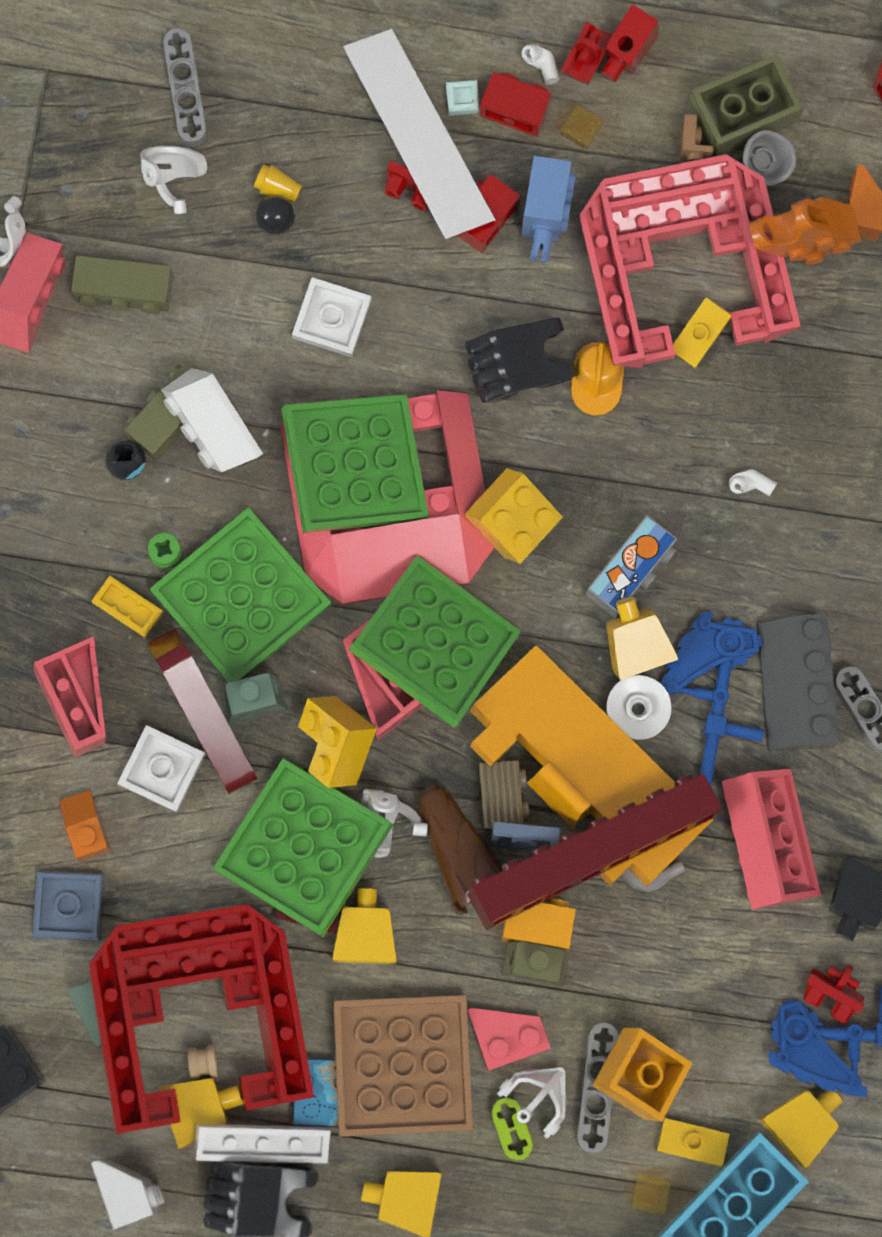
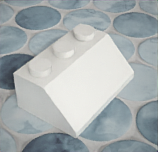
M191 368L161 389L166 397L163 400L166 408L173 416L178 415L183 423L180 427L181 431L191 443L195 442L200 450L197 455L206 468L224 472L258 458L263 454L213 373Z
M109 1159L91 1163L113 1229L162 1212L161 1205L165 1203L164 1195L160 1185H153L152 1179Z

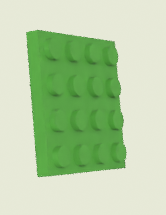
M407 394L289 404L281 408L303 533L405 523L429 518Z
M249 507L150 588L151 593L228 683L247 677L332 606L329 599Z
M417 555L348 650L455 728L521 631Z
M283 758L218 859L213 870L311 931L324 937L392 829L393 824L338 790L327 788L317 778Z

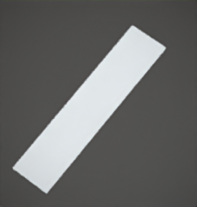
M390 29L343 46L445 239L495 221L393 30Z

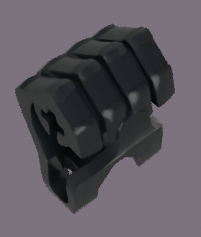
M550 318L497 329L465 342L467 353L469 355L474 354V357L468 359L470 370L479 371V373L473 375V382L477 388H484L479 391L482 403L506 400L517 395L519 391L536 387H551L567 382L577 376L574 363H554L548 359L544 352L546 340L556 337L564 330L560 318Z
M211 1161L210 1173L216 1174V1176H208L206 1181V1190L214 1193L205 1195L204 1208L211 1210V1212L205 1213L204 1227L233 1236L309 1237L312 1234L313 1225L310 1220L305 1216L292 1214L285 1205L288 1194L294 1189L302 1187L312 1188L316 1185L319 1179V1172L316 1169L294 1164L260 1167L252 1166L251 1162Z

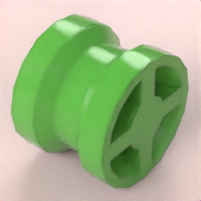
M159 533L148 544V554L153 564L158 568L171 569L180 562L182 550L173 535Z

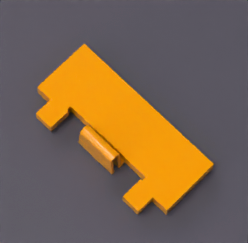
M537 645L475 702L470 710L486 727L471 743L470 747L491 767L518 741L543 766L527 784L572 829L577 826L580 819L583 820L589 813L596 820L603 816H606L609 820L619 815L617 811L627 804L635 802L636 806L646 802V797L658 789L663 788L666 792L675 788V782ZM713 819L599 876L611 886L629 869L647 887Z

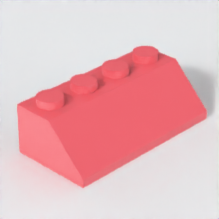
M791 769L751 772L722 781L724 800L730 815L731 829L735 837L739 863L742 867L747 887L746 893L750 900L751 909L772 907L821 896Z

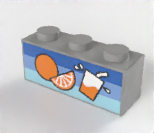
M646 515L589 586L586 596L616 619L619 615L616 602L626 597H634L641 587L644 590L648 589L657 577L654 570L660 563L666 566L677 552L673 548L677 538Z

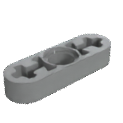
M845 667L835 676L834 688L869 746L874 751L882 753V742L878 744L876 741L879 732L875 726L870 731L867 728V725L873 724L879 717L882 719V704L863 673L858 668ZM845 674L849 678L855 677L857 679V682L854 684L857 693H860L862 690L866 693L858 697L853 703L850 700L855 695L852 688H844L842 686ZM868 701L873 704L875 714L872 718L865 719L859 715L857 708L860 702ZM881 722V723L878 724V727H879V729H880L881 732H882V722Z

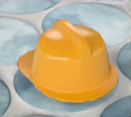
M593 342L583 346L576 354L574 365L577 376L572 379L571 392L572 399L581 411L596 416L612 411L618 404L622 393L624 367L614 366L609 344Z

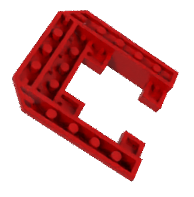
M248 904L115 926L88 964L115 1134L181 1123L176 1089L144 1093L134 1027L164 1022L159 993L161 989L221 979L227 1011L256 1006L267 1072L238 1078L244 1111L314 1098L285 931Z

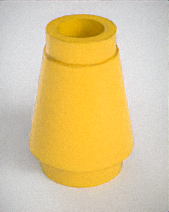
M263 164L253 187L260 190V194L269 196L281 195L295 202L302 185L275 166L271 165L269 167Z

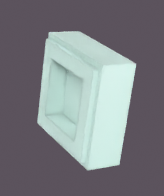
M477 80L446 82L449 116L480 112Z

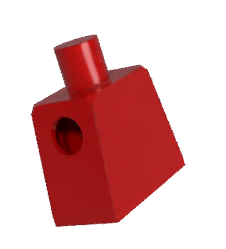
M632 4L605 47V55L608 61L600 73L614 83L617 82L623 71L633 74L659 37V20ZM623 49H629L630 51H628V52H623L622 50H623Z

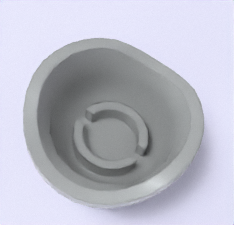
M763 130L755 133L747 141L742 161L743 165L764 177L766 186H773L783 182L792 174L796 165V153L792 144L785 137L773 131Z

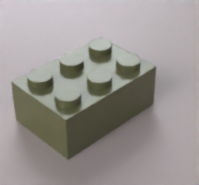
M777 54L691 90L688 101L692 114L697 115L698 126H702V134L707 145L714 147L713 157L723 155L746 145L747 141L759 131L769 130L776 132L797 123L803 111V106Z

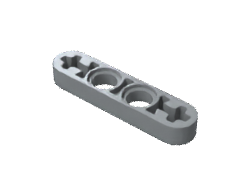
M172 29L166 33L163 45L178 133L184 145L197 147L205 142L207 130L192 42L185 30ZM176 39H180L182 43L183 57L177 58L175 47L172 46ZM179 67H187L191 70V75L186 80H178L174 76L175 70ZM183 96H193L196 99L195 106L191 109L181 108L179 101ZM193 117L195 129L198 130L196 131V137H190L189 133H185L189 131L187 118Z
M599 1023L593 1026L587 1041L577 1143L584 1152L590 1154L602 1151L608 1141L612 1098L592 1086L595 1079L590 1074L591 1066L595 1062L601 1061L605 1063L607 1059L603 1056L591 1057L592 1050L599 1052L600 1042L594 1040V1035L601 1033L602 1028L607 1029V1035L612 1036V1042H607L605 1045V1053L611 1052L619 1037L616 1028L608 1023ZM592 1095H599L605 1101V1109L599 1115L591 1114L587 1109V1100ZM584 1117L592 1120L604 1119L603 1127L598 1124L596 1125V1135L601 1136L602 1140L601 1143H595L594 1148H588V1142L583 1141V1135L589 1134L591 1124H584Z

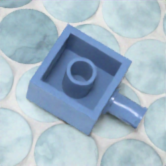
M540 156L533 157L521 235L533 238L529 257L532 261L538 262L539 250H542L541 263L549 262L552 241L558 242L560 232L566 233L576 176V173H570L571 161Z

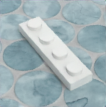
M196 1124L193 1157L196 1161L328 1163L331 1130L328 1127Z

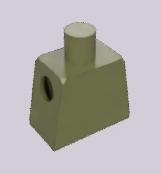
M522 941L508 942L502 975L564 987L570 954L564 949Z

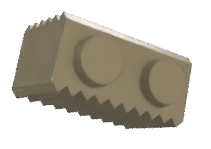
M519 761L495 762L491 767L487 763H480L479 778L484 832L492 831L494 822L524 825L523 821H529L528 801H522L521 788H527L525 768L519 769Z

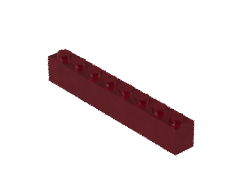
M701 774L695 778L692 775H687L675 782V788L666 792L663 788L658 789L646 797V802L636 806L635 802L627 804L617 811L619 815L609 820L606 816H603L589 824L590 829L580 834L577 830L566 834L560 839V844L551 848L548 844L543 845L531 853V858L523 862L519 858L512 860L502 867V872L494 876L486 873L476 878L472 882L473 886H471L467 896L486 931L716 818L723 807L705 775Z

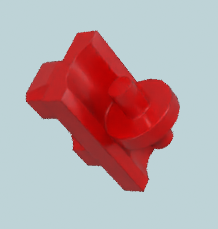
M586 22L563 64L561 72L582 84L589 85L605 56V47L613 34L604 32L591 23Z
M390 161L387 167L385 194L400 200L405 188L414 191L415 194L411 200V205L420 211L426 212L429 207L406 164L404 167Z
M846 964L842 971L831 965L827 971L828 975L812 967L808 974L803 1000L815 1007H819L826 995L837 1000L830 1011V1015L845 1024L855 1012H861L864 1007L863 1001L865 997L852 990L858 988L860 981L850 976L854 967Z

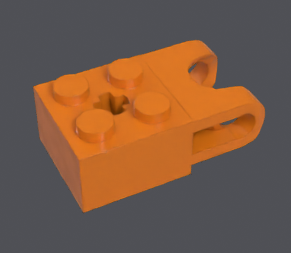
M825 197L815 200L808 198L791 205L792 210L778 216H764L749 223L756 249L788 258L793 262H804L806 265L821 263L824 261L825 256L832 253L842 254L851 250V245L861 242L853 206ZM764 232L771 233V240L768 239Z

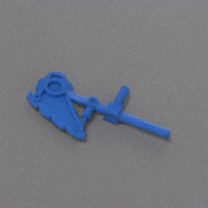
M702 612L690 626V629L693 630L685 634L677 646L680 649L676 652L678 660L668 663L666 669L670 670L662 678L661 685L669 695H675L679 692L693 695V698L713 702L711 714L707 715L703 736L707 737L700 775L704 774L711 786L719 739H722L724 735L760 742L763 740L764 729L726 722L727 717H723L725 704L729 698L728 687L731 670L736 669L737 665L744 666L747 663V658H752L753 654L758 653L759 647H762L761 635H757L755 629H750L749 626L744 627V622L738 619L732 621L731 618H724L723 622L716 621L712 623L710 619L715 613ZM719 667L715 690L686 687L697 678Z
M882 986L879 987V1023L876 1024L875 1029L862 1028L857 1024L850 1025L849 1027L823 1026L822 1022L818 1021L819 1016L814 1011L809 1012L808 1008L804 1007L801 1001L795 1002L794 999L784 1001L783 1005L779 1006V1012L776 1014L777 1020H773L771 1024V1029H773L771 1039L772 1042L775 1041L777 1043L776 1048L780 1049V1052L775 1054L769 1050V1063L786 1074H789L790 1071L802 1082L810 1085L814 1082L823 1090L836 1092L837 1089L848 1096L867 1098V1086H862V1080L858 1076L860 1041L875 1042V1048H882ZM825 1040H841L849 1043L851 1069L841 1061Z

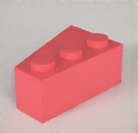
M26 233L0 286V344L27 353L30 352L48 301L53 295L57 277L62 276L66 266V258L63 257V244Z
M368 620L344 638L343 645L370 723L377 728L375 738L378 742L424 707V705L348 650L369 622Z
M93 636L34 662L33 668L37 681L74 758L104 745L106 738Z

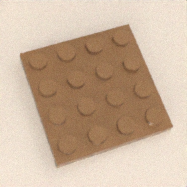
M466 995L333 1001L339 1137L473 1130Z

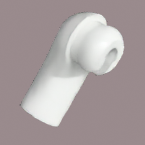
M534 44L526 45L522 49V58L528 64L541 70L546 85L557 83L560 80L554 56L550 51Z
M754 469L736 473L729 481L730 489L735 494L757 489L770 496L777 485V482Z

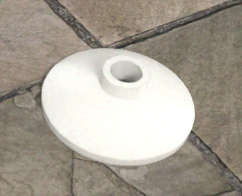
M634 675L622 679L612 688L607 699L606 711L607 715L631 739L645 740L659 734L667 725L671 716V700L666 689L658 681L648 676ZM635 704L642 705L644 708L643 714H634L632 706Z

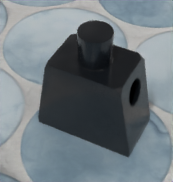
M849 857L843 859L840 864L829 906V911L842 917L835 931L836 935L853 942L860 926L873 930L882 920V873Z

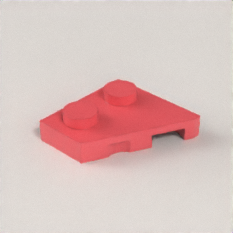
M476 1008L467 1009L488 1071L551 1049L541 1018L538 1016Z

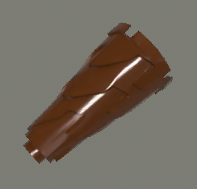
M434 785L420 793L421 800L419 801L420 806L418 810L424 823L428 824L427 831L437 858L444 884L452 900L451 906L456 915H463L468 913L465 905L471 903L467 895L471 886H473L472 882L486 873L494 876L502 872L503 866L494 852L483 841L476 828L466 819L451 793H447L445 788L439 789L437 785Z

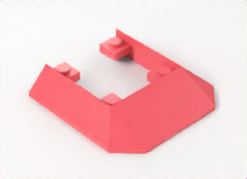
M726 154L602 180L580 213L579 218L614 366L643 368L645 364L675 358L668 325L639 331L626 277L628 274L653 270L654 262L649 243L708 231L714 257L743 251L756 307L730 312L733 315L730 319V324L736 346L763 340L767 343L801 327L784 257L759 251L755 248L749 223L764 216H774L763 176ZM764 232L768 239L771 240V233Z
M437 390V394L407 398L413 432L442 428L452 486L424 490L429 518L368 529L358 527L303 533L284 423L280 424L304 572L319 589L342 605L386 598L417 555L456 584H469L494 550V546L464 515L485 492L468 394Z

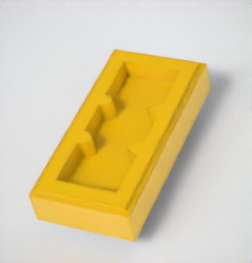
M706 297L674 342L675 354L696 368L733 315Z
M110 575L91 601L92 604L145 639L164 613L163 610Z
M664 1118L656 1151L723 1167L730 1134Z

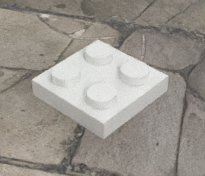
M312 277L292 332V339L352 357L372 301V296Z
M146 725L117 784L177 813L206 754Z

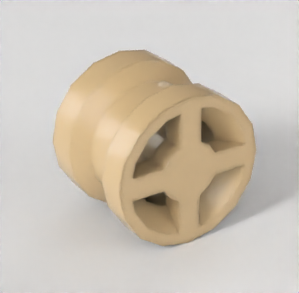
M214 1044L207 1045L205 1049L201 1050L195 1047L187 1049L191 1081L199 1080L201 1076L208 1075L211 1078L219 1076Z

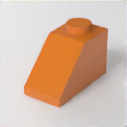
M858 164L852 176L847 204L853 206L860 237L877 241L882 232V191L865 166Z
M91 790L59 800L65 828L78 861L83 862L112 851Z

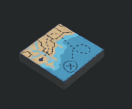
M307 1058L314 1098L293 1103L292 1126L338 1127L335 1059Z

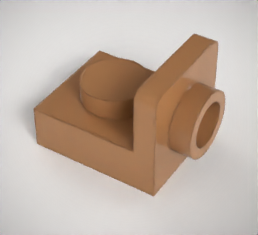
M684 114L681 126L679 161L691 162L711 158L713 155V146L700 145L702 126H696L697 115Z

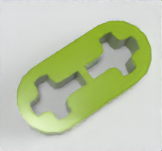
M502 1098L493 1105L491 1111L502 1149L510 1159L516 1161L523 1160L529 1156L533 1147L527 1124L521 1123L517 1119V1113L521 1109L519 1104L514 1099ZM503 1103H506L509 1108L514 1107L516 1113L511 1116L514 1127L508 1128L506 1120L497 1117V1113L501 1111ZM516 1130L519 1140L525 1139L527 1145L522 1148L523 1153L521 1155H517L516 1151H509L508 1145L512 1143L510 1132Z

